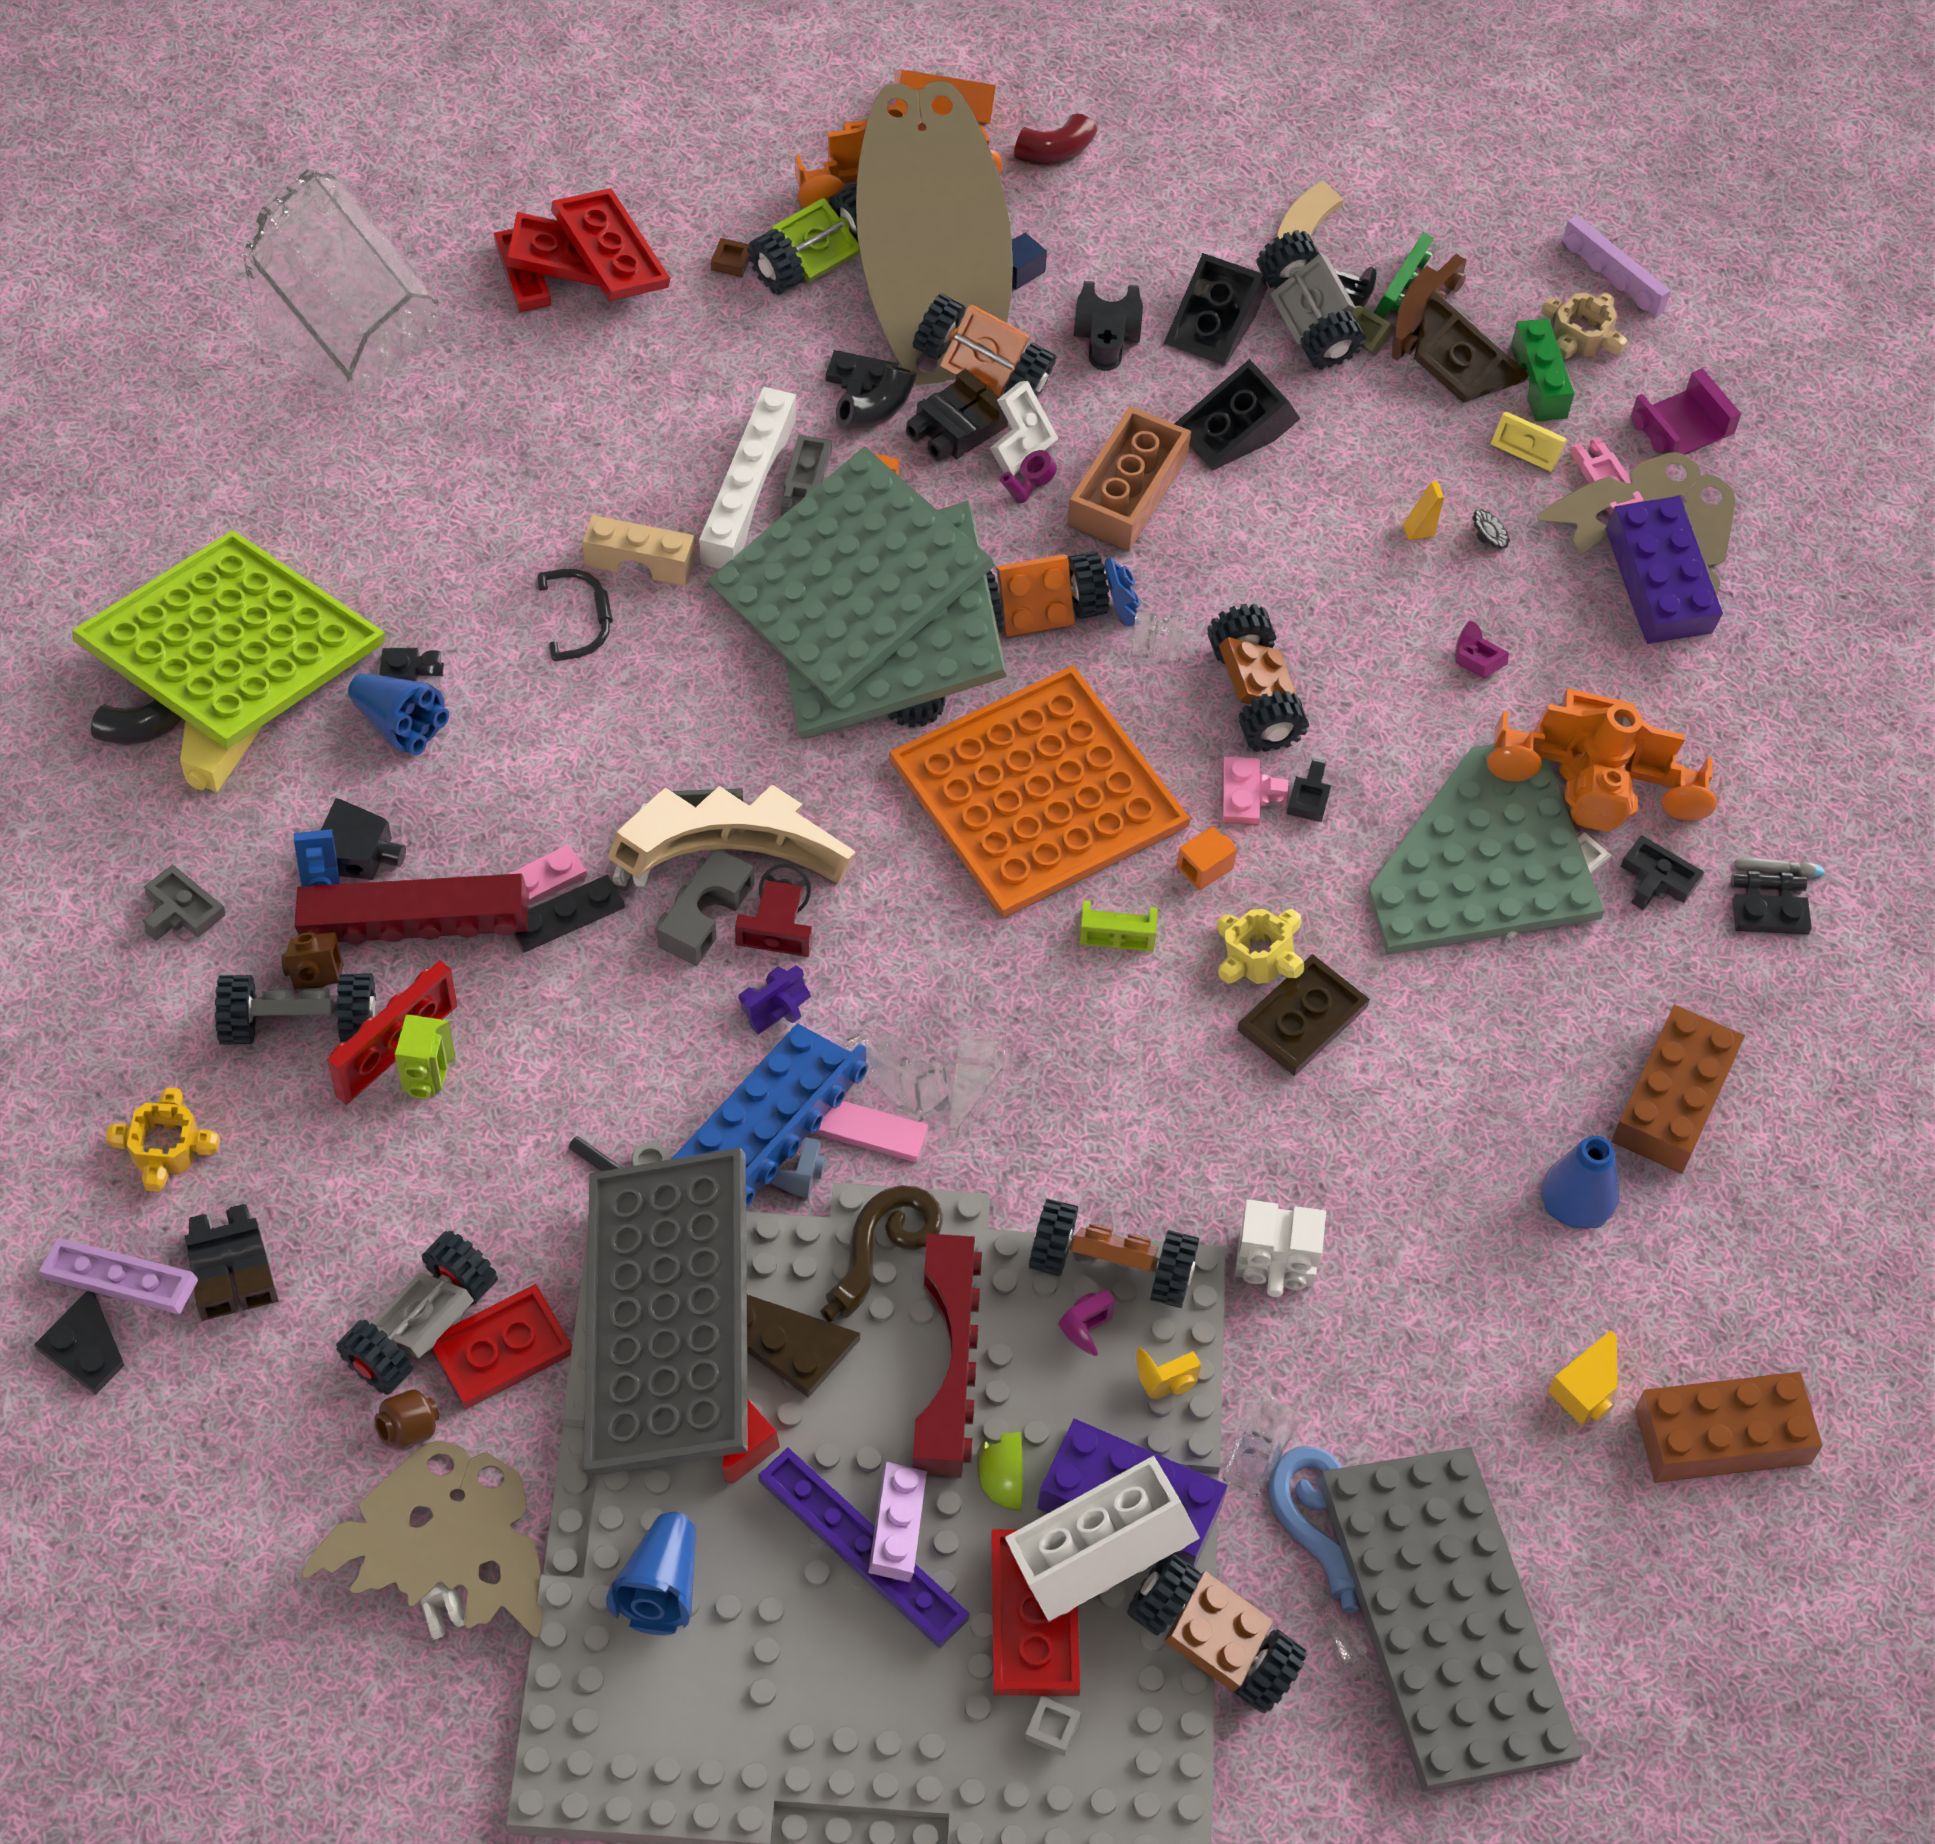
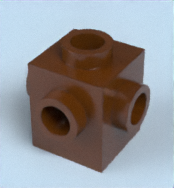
M335 932L317 935L314 933H303L295 938H290L287 951L281 957L283 973L285 976H290L294 990L323 988L326 985L338 984V978L342 974L344 966Z

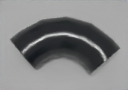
M885 364L881 379L872 391L863 395L848 393L842 395L836 408L837 423L840 427L852 429L872 428L891 419L906 403L914 386L917 373L899 366Z
M155 698L138 707L127 709L103 704L96 710L93 716L91 735L93 738L104 742L123 745L150 742L170 732L183 718Z

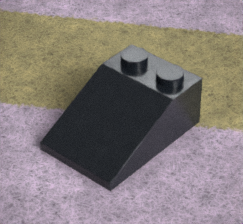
M1202 253L1164 344L1226 366L1256 317L1268 289L1264 274Z
M1249 359L1174 424L1191 431L1189 445L1213 471L1274 442L1298 422L1300 417L1289 400Z

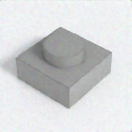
M1041 1696L1025 1733L1024 1740L1065 1757L1081 1718V1712Z

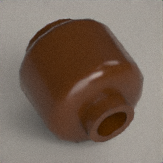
M416 1389L407 1390L382 1401L379 1406V1413L374 1418L375 1427L383 1443L386 1445L391 1444L396 1449H407L432 1438L436 1428L435 1421L439 1420V1410L431 1397L426 1398L424 1394Z

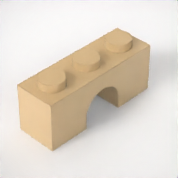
M596 515L591 516L582 541L584 566L619 572L622 561L634 560L650 569L653 580L683 586L687 585L695 561L694 535Z

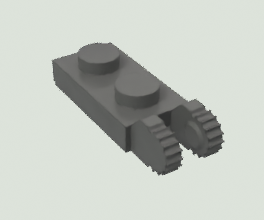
M798 435L784 482V494L780 508L781 516L792 508L794 496L805 497L823 482L832 451V440Z

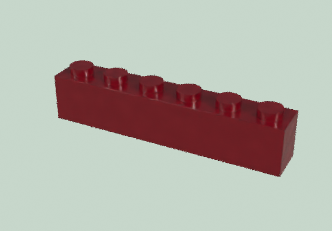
M522 873L297 887L294 927L298 935L303 933H314L317 935L335 932L338 942L361 944L372 940L398 942L405 938L434 940L440 936L456 935L469 938L475 937L478 934L490 933L511 935L515 932L527 931L529 891Z

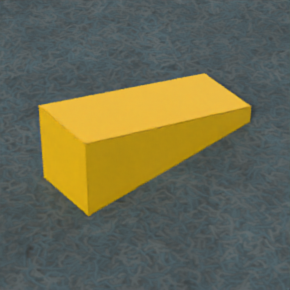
M1432 481L1403 523L1409 541L1435 536L1444 500L1438 481Z

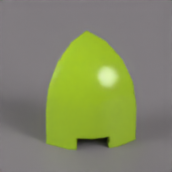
M1021 1432L1001 1434L1000 1443L990 1446L987 1442L981 1443L977 1450L978 1474L983 1490L992 1501L1004 1508L1021 1511L1023 1494Z

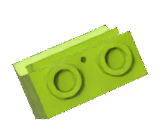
M406 1014L395 1052L403 1092H407L410 1096L417 1099H427L429 1096H435L436 1090L442 1091L448 1069L447 1064L456 1059L449 1021Z

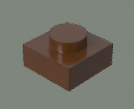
M720 238L711 259V270L743 277L749 263L748 256L751 255L747 252V248L750 246L746 243Z

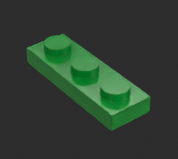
M1425 232L1421 234L1374 310V314L1385 319L1390 309L1394 312L1398 311L1405 296L1402 293L1403 288L1408 290L1418 275L1415 272L1416 267L1423 270L1433 254L1427 250L1434 240L1432 236Z

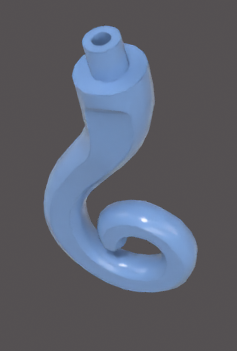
M1309 1446L1296 1447L1287 1451L1277 1460L1272 1468L1268 1483L1271 1507L1285 1530L1324 1566L1332 1599L1341 1601L1344 1613L1356 1612L1359 1610V1605L1354 1589L1355 1584L1349 1574L1340 1544L1301 1515L1294 1506L1290 1494V1481L1298 1470L1314 1468L1322 1472L1342 1467L1336 1458L1327 1451ZM1300 1480L1295 1488L1297 1497L1303 1505L1316 1510L1327 1509L1322 1491L1313 1489L1307 1480Z

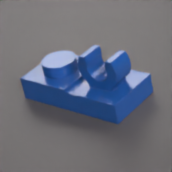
M332 829L294 833V845L301 886L341 884Z

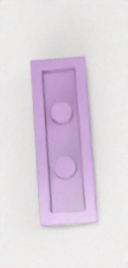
M886 1462L882 1472L868 1573L910 1583L915 1567L927 1471Z

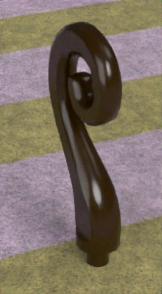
M894 1186L879 1192L865 1204L853 1227L848 1271L826 1294L828 1304L820 1310L821 1315L828 1322H832L839 1315L848 1318L866 1298L873 1279L874 1231L876 1225L885 1214L898 1207H911L923 1215L924 1226L917 1232L904 1230L903 1226L906 1217L902 1211L894 1212L887 1219L885 1225L887 1236L896 1247L904 1250L916 1251L925 1248L926 1234L940 1233L943 1225V1214L938 1201L927 1190L917 1186Z

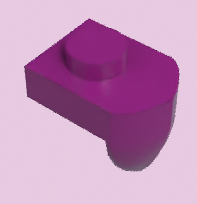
M1468 621L1456 643V663L1482 678L1489 676L1508 664L1509 652L1483 639L1480 627L1475 622Z
M1107 1288L1095 1295L1094 1293L1085 1294L1075 1302L1074 1307L1070 1308L1062 1316L1058 1325L1074 1345L1086 1353L1097 1356L1098 1352L1089 1332L1113 1319L1115 1299Z

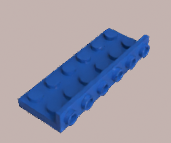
M797 1023L671 1159L741 1147L746 1154L747 1209L752 1203L755 1193L762 1185L769 1184L774 1179L780 1165L787 1158L791 1159L796 1155L805 1137L809 1133H815L820 1128L824 1116L832 1108L836 1109L840 1106L854 1083L859 1084L864 1079L868 1071V1064L866 1063L867 1047L858 1044L850 1052Z

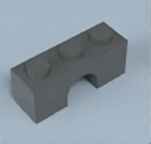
M720 849L713 850L707 859H701L688 886L683 885L675 898V905L669 913L664 912L656 924L655 932L658 936V948L698 966L716 940V921L703 915L701 911L711 905H722L736 912L754 886V866Z

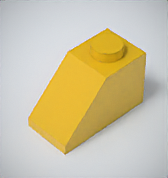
M1610 1330L1555 1375L1548 1390L1552 1397L1581 1426L1592 1418L1599 1422L1614 1407L1611 1400L1618 1388L1617 1335Z

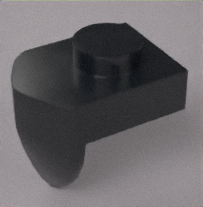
M1374 266L1367 268L1361 277L1335 270L1354 306L1364 307L1375 288L1376 268Z

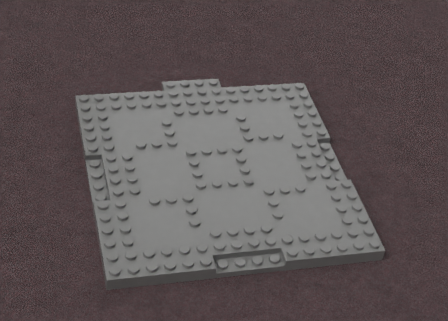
M833 1182L830 1217L746 1211L747 1294L827 1321L821 1315L820 1310L828 1304L826 1294L848 1271L850 1241L856 1219L865 1204L872 1197L891 1187ZM924 1189L932 1194L940 1205L943 1214V1225L939 1234L975 1236L974 1251L982 1252L981 1276H973L972 1288H980L979 1313L971 1312L970 1321L971 1325H978L977 1350L969 1349L968 1362H976L975 1387L967 1386L966 1399L974 1400L973 1425L965 1424L964 1435L965 1438H972L971 1463H963L962 1478L926 1476L915 1559L917 1566L970 1613L969 1620L939 1649L758 1481V1474L789 1447L875 1526L882 1472L886 1462L912 1468L915 1419L930 1405L941 1388L950 1365L951 1347L945 1321L935 1302L923 1288L926 1247L916 1251L896 1247L887 1236L885 1225L887 1219L894 1212L902 1211L906 1217L903 1226L904 1230L917 1232L924 1226L923 1215L911 1207H898L885 1214L876 1225L873 1236V1279L869 1292L863 1303L851 1316L844 1318L839 1315L830 1322L859 1332L860 1341L809 1398L747 1352V1398L776 1429L780 1448L734 1484L725 1482L722 1469L723 1456L590 1477L583 1471L587 1234L562 1416L563 1431L543 1575L540 1577L537 1603L543 1607L542 1627L540 1636L537 1638L532 1637L507 1818L508 1833L511 1835L634 1844H1211L1215 1679L1164 1642L1172 1624L1168 1625L1163 1633L1160 1632L1156 1636L1127 1614L1128 1606L1134 1599L1135 1592L1140 1589V1584L1149 1576V1571L1156 1567L1157 1562L1146 1570L1136 1573L1116 1584L1108 1591L1100 1593L1078 1605L1080 1695L1044 1696L1081 1712V1718L1064 1757L1024 1740L1025 1733L1041 1696L993 1695L991 1529H1021L1048 1514L1037 1508L1040 1487L1073 1418L1218 1480L1221 1457L1226 1246L1198 1244L1190 1286L1188 1285L1181 1309L1150 1300L1156 1272L1144 1271L1072 1252L1071 1250H1069L1061 1276L1030 1269L1029 1260L1035 1232L988 1229L990 1194ZM1151 1241V1246L1159 1247L1156 1257L1160 1259L1164 1242ZM1107 1288L1115 1299L1113 1319L1089 1332L1098 1352L1097 1356H1093L1074 1345L1059 1327L1058 1322L1070 1308L1074 1307L1075 1302L1088 1293H1094L1095 1295ZM1142 1348L1146 1351L1157 1367L1194 1351L1201 1363L1198 1381L1191 1390L1184 1394L1175 1395L1171 1393L1160 1399L1150 1398L1138 1374L1136 1362L1137 1349ZM1021 1432L1023 1494L1021 1511L1004 1508L992 1501L983 1490L978 1474L977 1450L981 1443L987 1442L989 1446L1000 1443L1001 1434ZM680 1512L685 1514L696 1527L691 1617L688 1625L683 1628V1625L678 1626L674 1634L652 1635L643 1633L629 1627L631 1619L620 1613L617 1619L607 1607L606 1596L611 1584L656 1518L664 1513ZM1217 1519L1195 1566V1569L1200 1573L1207 1571L1215 1578Z

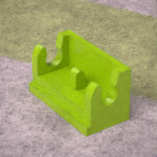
M1083 900L1079 945L1154 951L1158 907L1150 906L1149 915L1090 910L1091 901Z

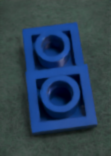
M1110 557L1105 560L1104 567L1115 609L1127 626L1136 625L1141 622V618L1138 612L1140 600L1132 588L1135 584L1134 577L1126 566L1121 567Z

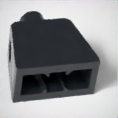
M335 798L321 830L332 829L339 876L373 880L381 863L401 867L406 855V846L390 842L392 837L389 822L381 816L342 799Z

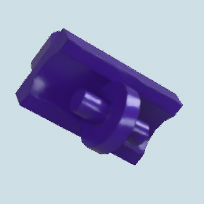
M797 965L788 971L778 966L768 973L766 987L760 991L748 987L739 994L738 999L741 1008L746 1013L751 1028L758 1035L783 1017L791 1023H795L801 1018L798 1006L809 999L811 995L803 980V970Z

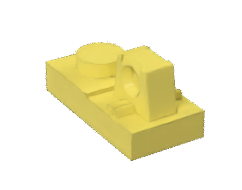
M1504 412L1490 444L1552 472L1557 465L1567 438L1511 413Z

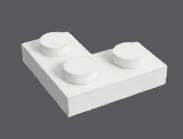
M1028 381L1018 382L997 399L1012 430L992 445L990 450L1003 473L1010 472L1013 476L1020 471L1021 463L1028 454L1037 450H1046L1059 439Z

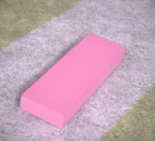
M843 1101L836 1109L832 1108L824 1116L820 1128L813 1134L917 1163L928 1132V1124Z

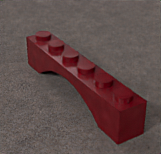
M926 1234L923 1288L935 1302L945 1321L951 1347L950 1365L943 1384L930 1405L915 1419L912 1468L927 1471L926 1476L962 1478L963 1463H971L972 1438H965L964 1435L965 1424L973 1425L974 1400L966 1399L967 1386L975 1387L976 1362H968L969 1349L977 1350L978 1325L970 1324L971 1312L979 1313L980 1288H972L973 1276H981L982 1252L974 1251L975 1236Z

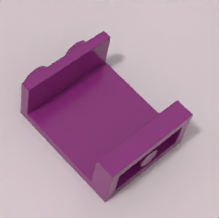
M1701 368L1691 373L1686 391L1653 405L1643 394L1638 395L1631 418L1634 426L1638 430H1643L1650 438L1652 447L1657 453L1678 452L1686 455L1735 434L1742 413L1705 370Z

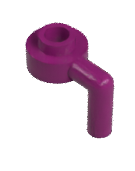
M1037 450L1028 454L1021 463L1020 472L1024 477L1021 485L1010 472L1004 473L1000 478V482L1018 503H1024L1035 487L1043 486L1053 479L1057 471V465L1048 452Z

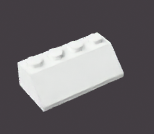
M1152 1456L1006 1536L1005 1539L1048 1621H1051L1062 1614L1070 1612L1076 1606L1096 1595L1108 1591L1111 1587L1136 1573L1146 1570L1149 1566L1174 1552L1184 1549L1187 1545L1200 1539L1155 1456Z

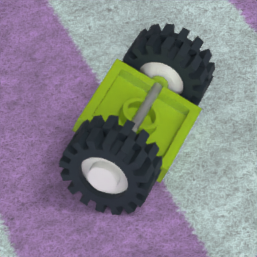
M852 184L830 197V202H827L825 198L816 201L773 225L770 231L749 242L748 245L750 247L747 248V252L751 254L748 256L749 261L754 264L752 269L754 272L757 271V278L760 281L763 280L764 285L770 287V291L773 294L780 295L801 283L803 279L809 284L860 255L856 215L857 184Z

